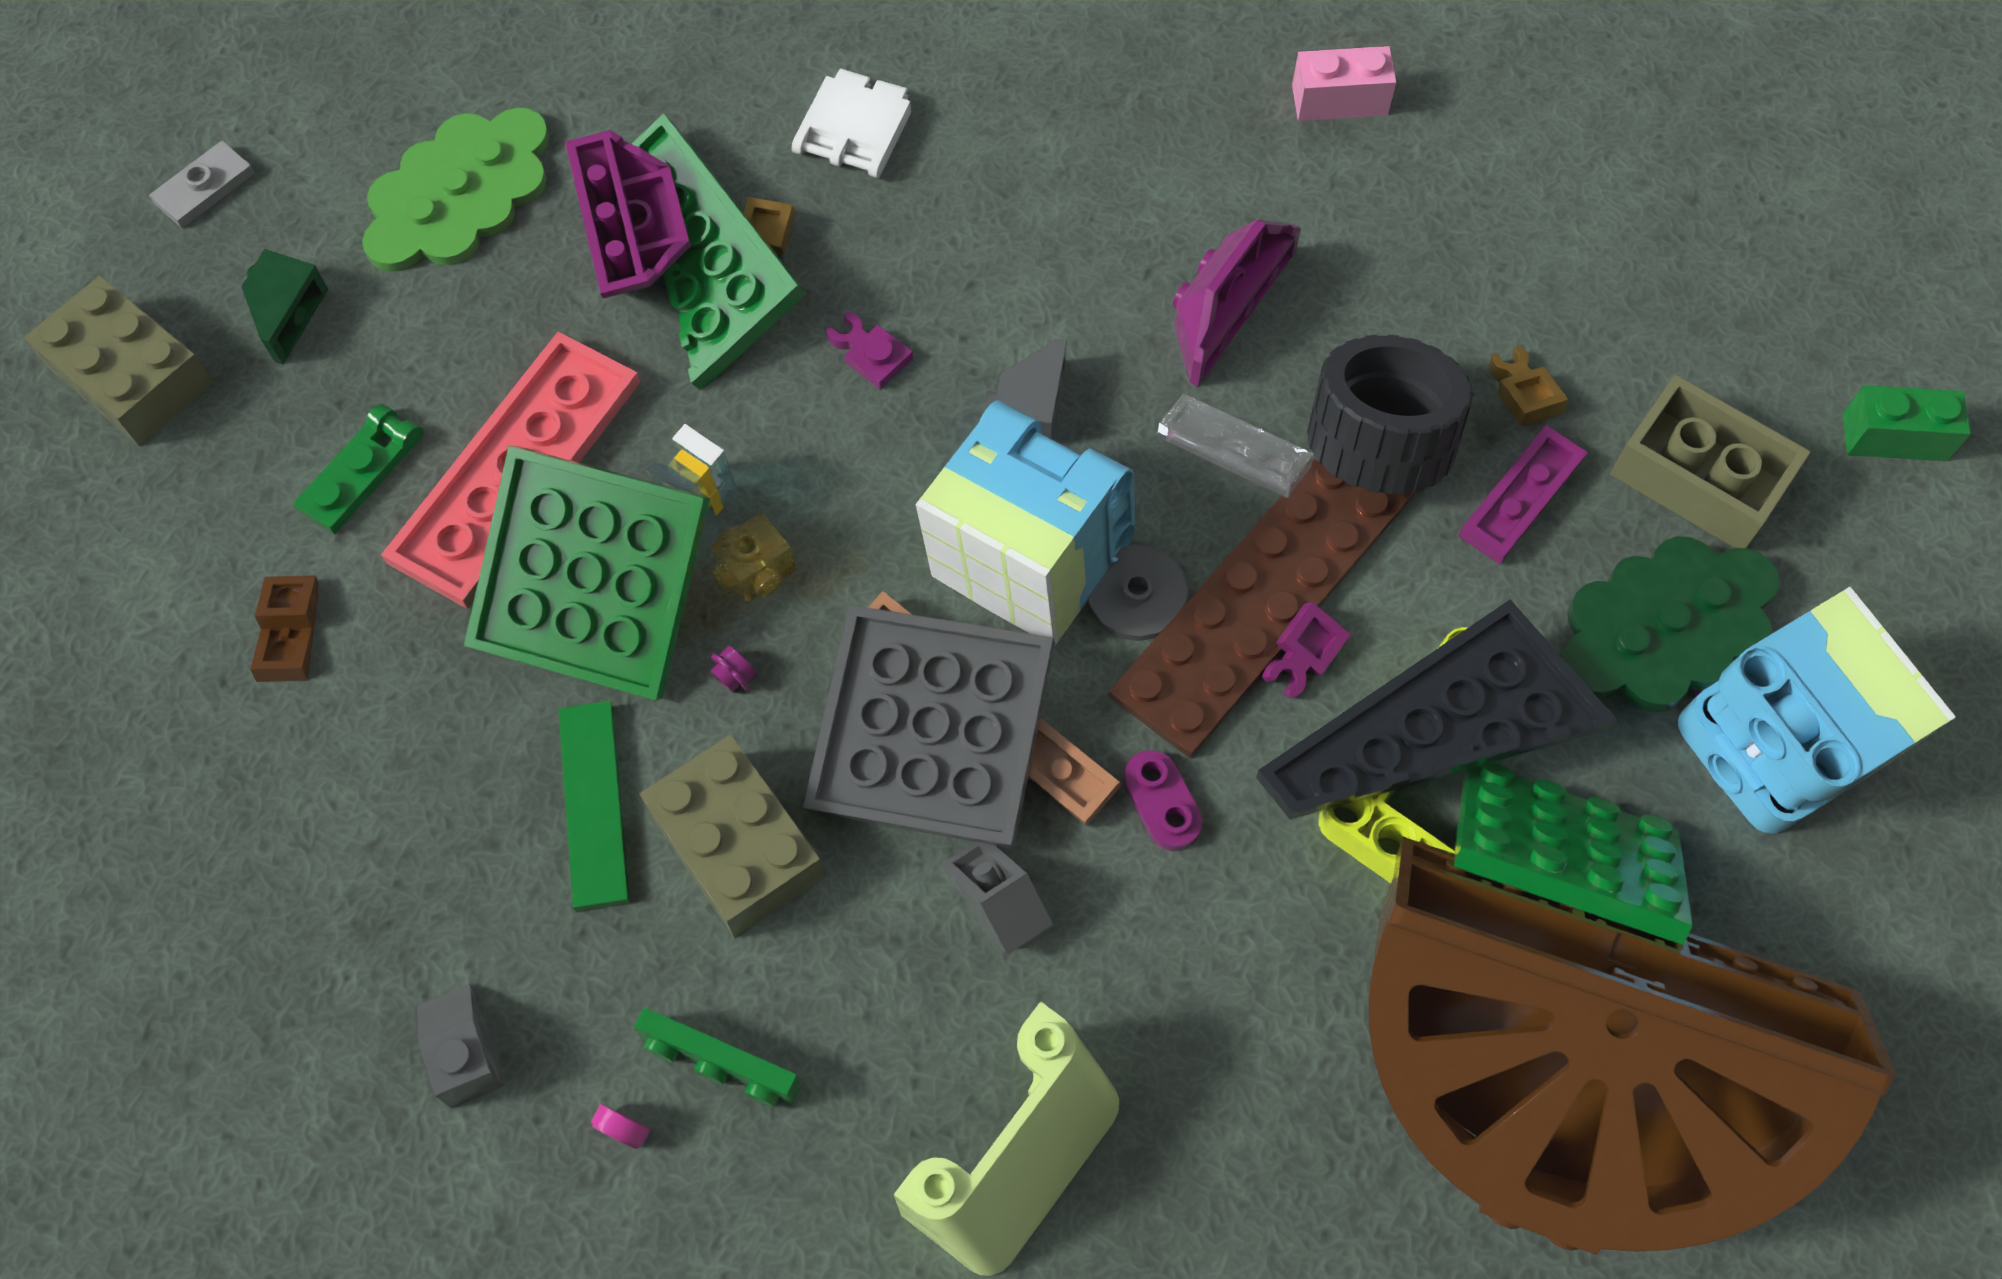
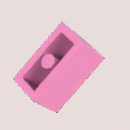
M1390 47L1298 52L1292 83L1298 121L1388 115L1396 86Z

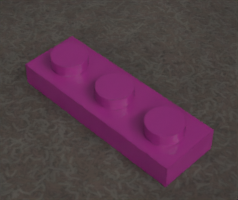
M1545 425L1463 525L1458 537L1500 565L1580 466L1588 452Z

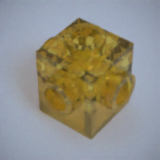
M762 512L741 526L735 525L728 528L720 535L717 542L711 545L717 564L712 568L715 578L727 593L736 590L746 604L758 596L765 597L770 595L781 585L783 579L796 571L791 547Z

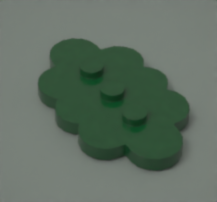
M1676 536L1667 539L1657 547L1651 558L1641 556L1625 558L1615 566L1608 581H1595L1585 584L1576 592L1567 610L1568 623L1575 635L1565 644L1560 656L1599 700L1621 692L1634 706L1645 711L1663 712L1672 709L1682 700L1688 689L1703 691L1718 682L1721 673L1746 649L1772 634L1771 623L1763 609L1777 594L1780 585L1778 572L1773 563L1762 553L1749 548H1733L1716 555L1703 542L1691 537Z

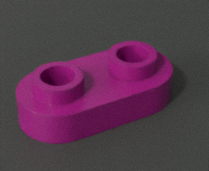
M1154 750L1142 751L1134 755L1126 765L1124 785L1151 839L1159 847L1168 851H1182L1189 848L1197 841L1200 835L1202 816L1174 762L1164 753ZM1147 769H1154L1159 772L1161 777L1157 781H1148L1141 773ZM1177 814L1184 819L1185 824L1177 828L1172 827L1166 822V817Z

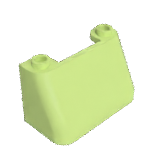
M1041 1001L1022 1025L1017 1039V1050L1021 1061L1028 1069L1034 1072L1033 1082L1028 1090L1029 1097L972 1173L968 1174L956 1163L948 1159L930 1158L920 1162L894 1193L902 1217L965 1267L979 1275L993 1276L1001 1273L1013 1262L1112 1126L1119 1110V1097L1115 1087L1074 1029L1064 1018Z

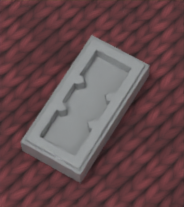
M221 140L153 191L149 197L158 208L183 229L250 178L255 172L247 161Z

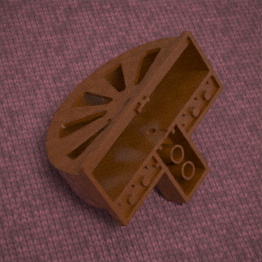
M1403 837L1396 855L1394 876L1380 917L1369 991V1032L1373 1057L1386 1096L1410 1139L1447 1180L1479 1204V1213L1488 1215L1495 1223L1509 1229L1523 1228L1547 1237L1553 1244L1566 1250L1574 1251L1581 1249L1598 1255L1600 1249L1633 1252L1662 1251L1698 1246L1728 1238L1767 1222L1791 1208L1815 1190L1842 1163L1860 1139L1876 1109L1881 1095H1888L1897 1073L1859 990L1690 933L1684 945L1453 867L1454 853Z

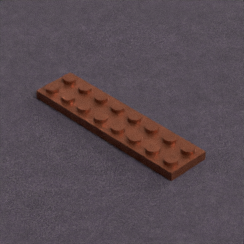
M1314 458L1109 690L1108 697L1191 759L1261 677L1265 667L1283 651L1275 643L1304 603L1313 602L1320 607L1417 492L1390 494L1370 492L1360 487L1356 488L1345 483L1341 478L1333 476L1323 464L1321 465Z

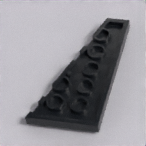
M1510 599L1258 770L1256 778L1289 820L1611 729L1617 722V719Z

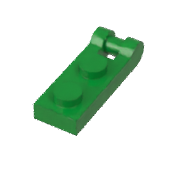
M385 404L376 405L368 413L366 424L292 504L297 511L335 535L419 442L424 434L423 429L410 420L401 421L398 419L397 412ZM384 434L392 437V440L384 448L377 442Z

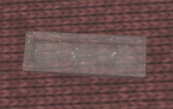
M1186 394L1181 395L1158 425L1157 437L1286 498L1291 495L1312 465L1314 453Z

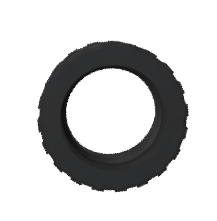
M1376 334L1346 341L1344 345L1333 349L1330 352V356L1325 358L1307 430L1309 434V448L1313 450L1316 460L1321 465L1323 464L1329 473L1356 488H1364L1375 493L1403 494L1405 492H1419L1426 487L1434 486L1441 482L1444 476L1449 474L1455 462L1473 403L1474 393L1473 386L1469 383L1470 378L1452 357L1445 355L1440 349L1422 343L1417 339L1389 334L1387 336H1377Z

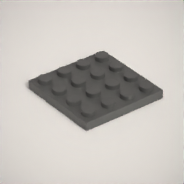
M849 605L803 808L807 812L1014 849L1056 644L1054 638Z

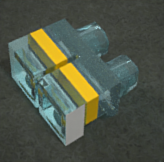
M684 424L672 438L678 454L667 466L656 463L646 468V472L653 483L709 497L710 501L703 526L704 530L738 493L733 475L730 473L731 469L724 450Z

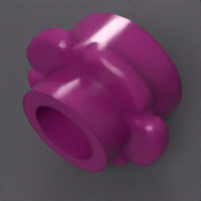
M729 645L719 655L712 654L711 659L716 666L710 671L711 674L731 693L739 686L748 692L750 690L748 684L758 675L750 663Z

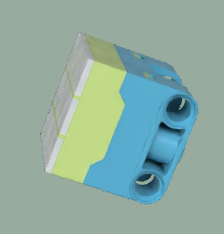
M1000 400L992 402L983 413L974 430L916 503L932 577L1030 634L1053 637L1057 644L1088 601L1089 595L1112 563L1118 561V558L1114 557L1121 547L1129 546L1135 532L1133 470L1091 448L1080 455L1042 435L1041 424L1038 420Z
M1848 587L1746 649L1721 673L1718 682L1703 690L1680 712L1678 729L1685 741L1707 768L1714 781L1726 792L1746 819L1757 830L1777 834L1785 831L1887 766L1954 719L1955 715L1853 589ZM1703 709L1709 711L1717 724L1706 718ZM1770 796L1774 797L1784 807L1785 813L1774 807Z

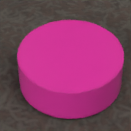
M601 1103L591 1120V1123H593L592 1127L635 1149L642 1148L651 1131L649 1127Z

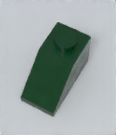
M264 249L255 265H252L246 272L241 288L262 343L274 362L283 365L327 293L328 287L314 264Z

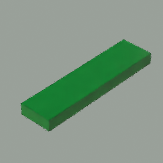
M611 701L558 708L573 908L576 912L630 904L613 705Z

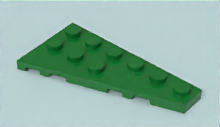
M663 113L632 145L643 149L669 165L691 247L663 275L671 306L677 311L682 329L678 334L682 348L688 353L691 368L688 369L692 385L700 390L711 383L807 293L675 123Z

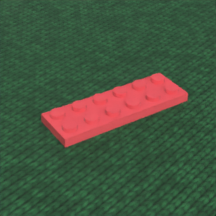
M557 332L383 551L381 556L386 564L468 609L475 598L508 446H519L580 463L641 383L638 373Z

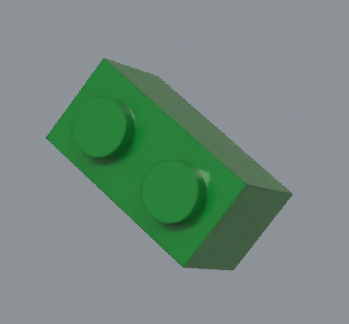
M1863 385L1843 412L1847 456L1947 462L1970 436L1964 391Z

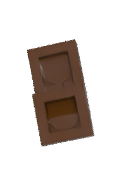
M316 575L264 578L255 612V618L261 630L250 668L256 682L308 681L318 604V580Z

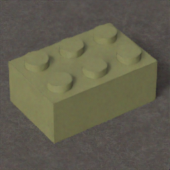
M100 275L23 337L48 369L139 447L214 383L194 353Z
M1674 375L1625 445L1610 475L1730 546L1746 548L1760 530L1811 451L1683 378Z
M731 734L639 793L648 813L734 938L825 878L820 858Z

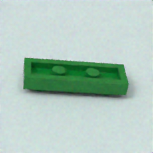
M643 1007L633 1027L641 1039L646 1041L643 1050L669 1063H673L677 1055L696 1063L693 1069L694 1073L718 1085L723 1086L727 1077L747 1086L744 1095L767 1107L775 1108L778 1100L792 1106L802 1086L797 1074Z

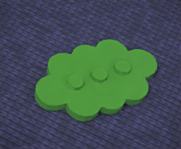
M518 107L505 110L491 121L477 114L464 113L444 121L437 130L435 140L416 143L409 147L402 155L400 170L385 173L377 178L369 188L367 195L368 205L376 219L365 230L362 239L363 249L367 258L375 267L383 271L394 272L408 269L423 257L438 265L458 264L473 255L478 248L480 237L496 235L506 230L513 222L515 207L532 202L545 189L547 179L542 162L538 159L546 149L549 141L545 120L538 112L529 108Z

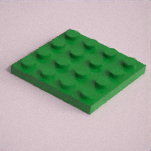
M508 446L464 646L655 701L662 699L710 498L531 449Z
M1491 762L1466 770L1462 784L1453 867L1682 945L1685 944L1693 924L1679 830L1674 829L1672 824L1654 815L1645 814L1642 817L1620 811L1616 804L1600 797H1590L1587 800L1569 794L1561 785L1549 780L1538 779L1533 782L1515 776L1509 768L1498 763Z

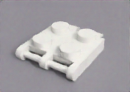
M839 69L835 78L826 76L794 137L792 152L803 155L806 151L829 158L832 165L840 167L842 163L868 170L869 176L879 178L911 114V103L908 100L909 95L906 94L908 88L877 80L873 89H870L871 84L868 83L870 77L844 69Z

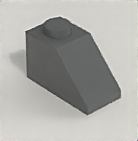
M1055 339L1000 374L997 392H988L985 410L992 402L1000 400L1038 420L1041 424L1042 435L1052 439L1066 365L1067 340Z
M974 842L940 864V867L989 938L1007 955L1016 949L1030 945L1037 939L1040 933L1053 925L1028 874L995 845Z
M471 984L417 1005L418 1045L434 1095L450 1108H454L505 1086Z

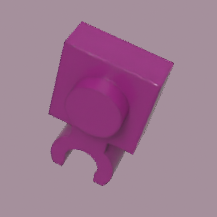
M847 311L844 314V322L852 328L851 332L839 334L831 327L826 330L827 338L831 345L838 349H850L844 355L845 363L880 390L913 360L912 351L878 324L869 333L864 331L861 319L852 312Z
M1304 603L1275 643L1286 654L1282 659L1274 660L1265 667L1262 679L1274 681L1279 676V673L1284 670L1289 676V685L1285 688L1283 695L1287 698L1297 697L1305 688L1306 671L1308 670L1314 675H1322L1351 634L1315 603Z

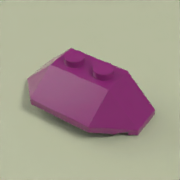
M612 130L566 141L565 146L602 298L605 299L650 287L691 247L670 166L643 149L623 141V138Z
M1259 219L1227 235L1217 250L1210 248L1202 258L1197 271L1198 275L1190 284L1186 281L1179 288L1172 304L1176 309L1174 327L1191 384L1199 387L1296 254L1301 232L1300 227L1290 223Z

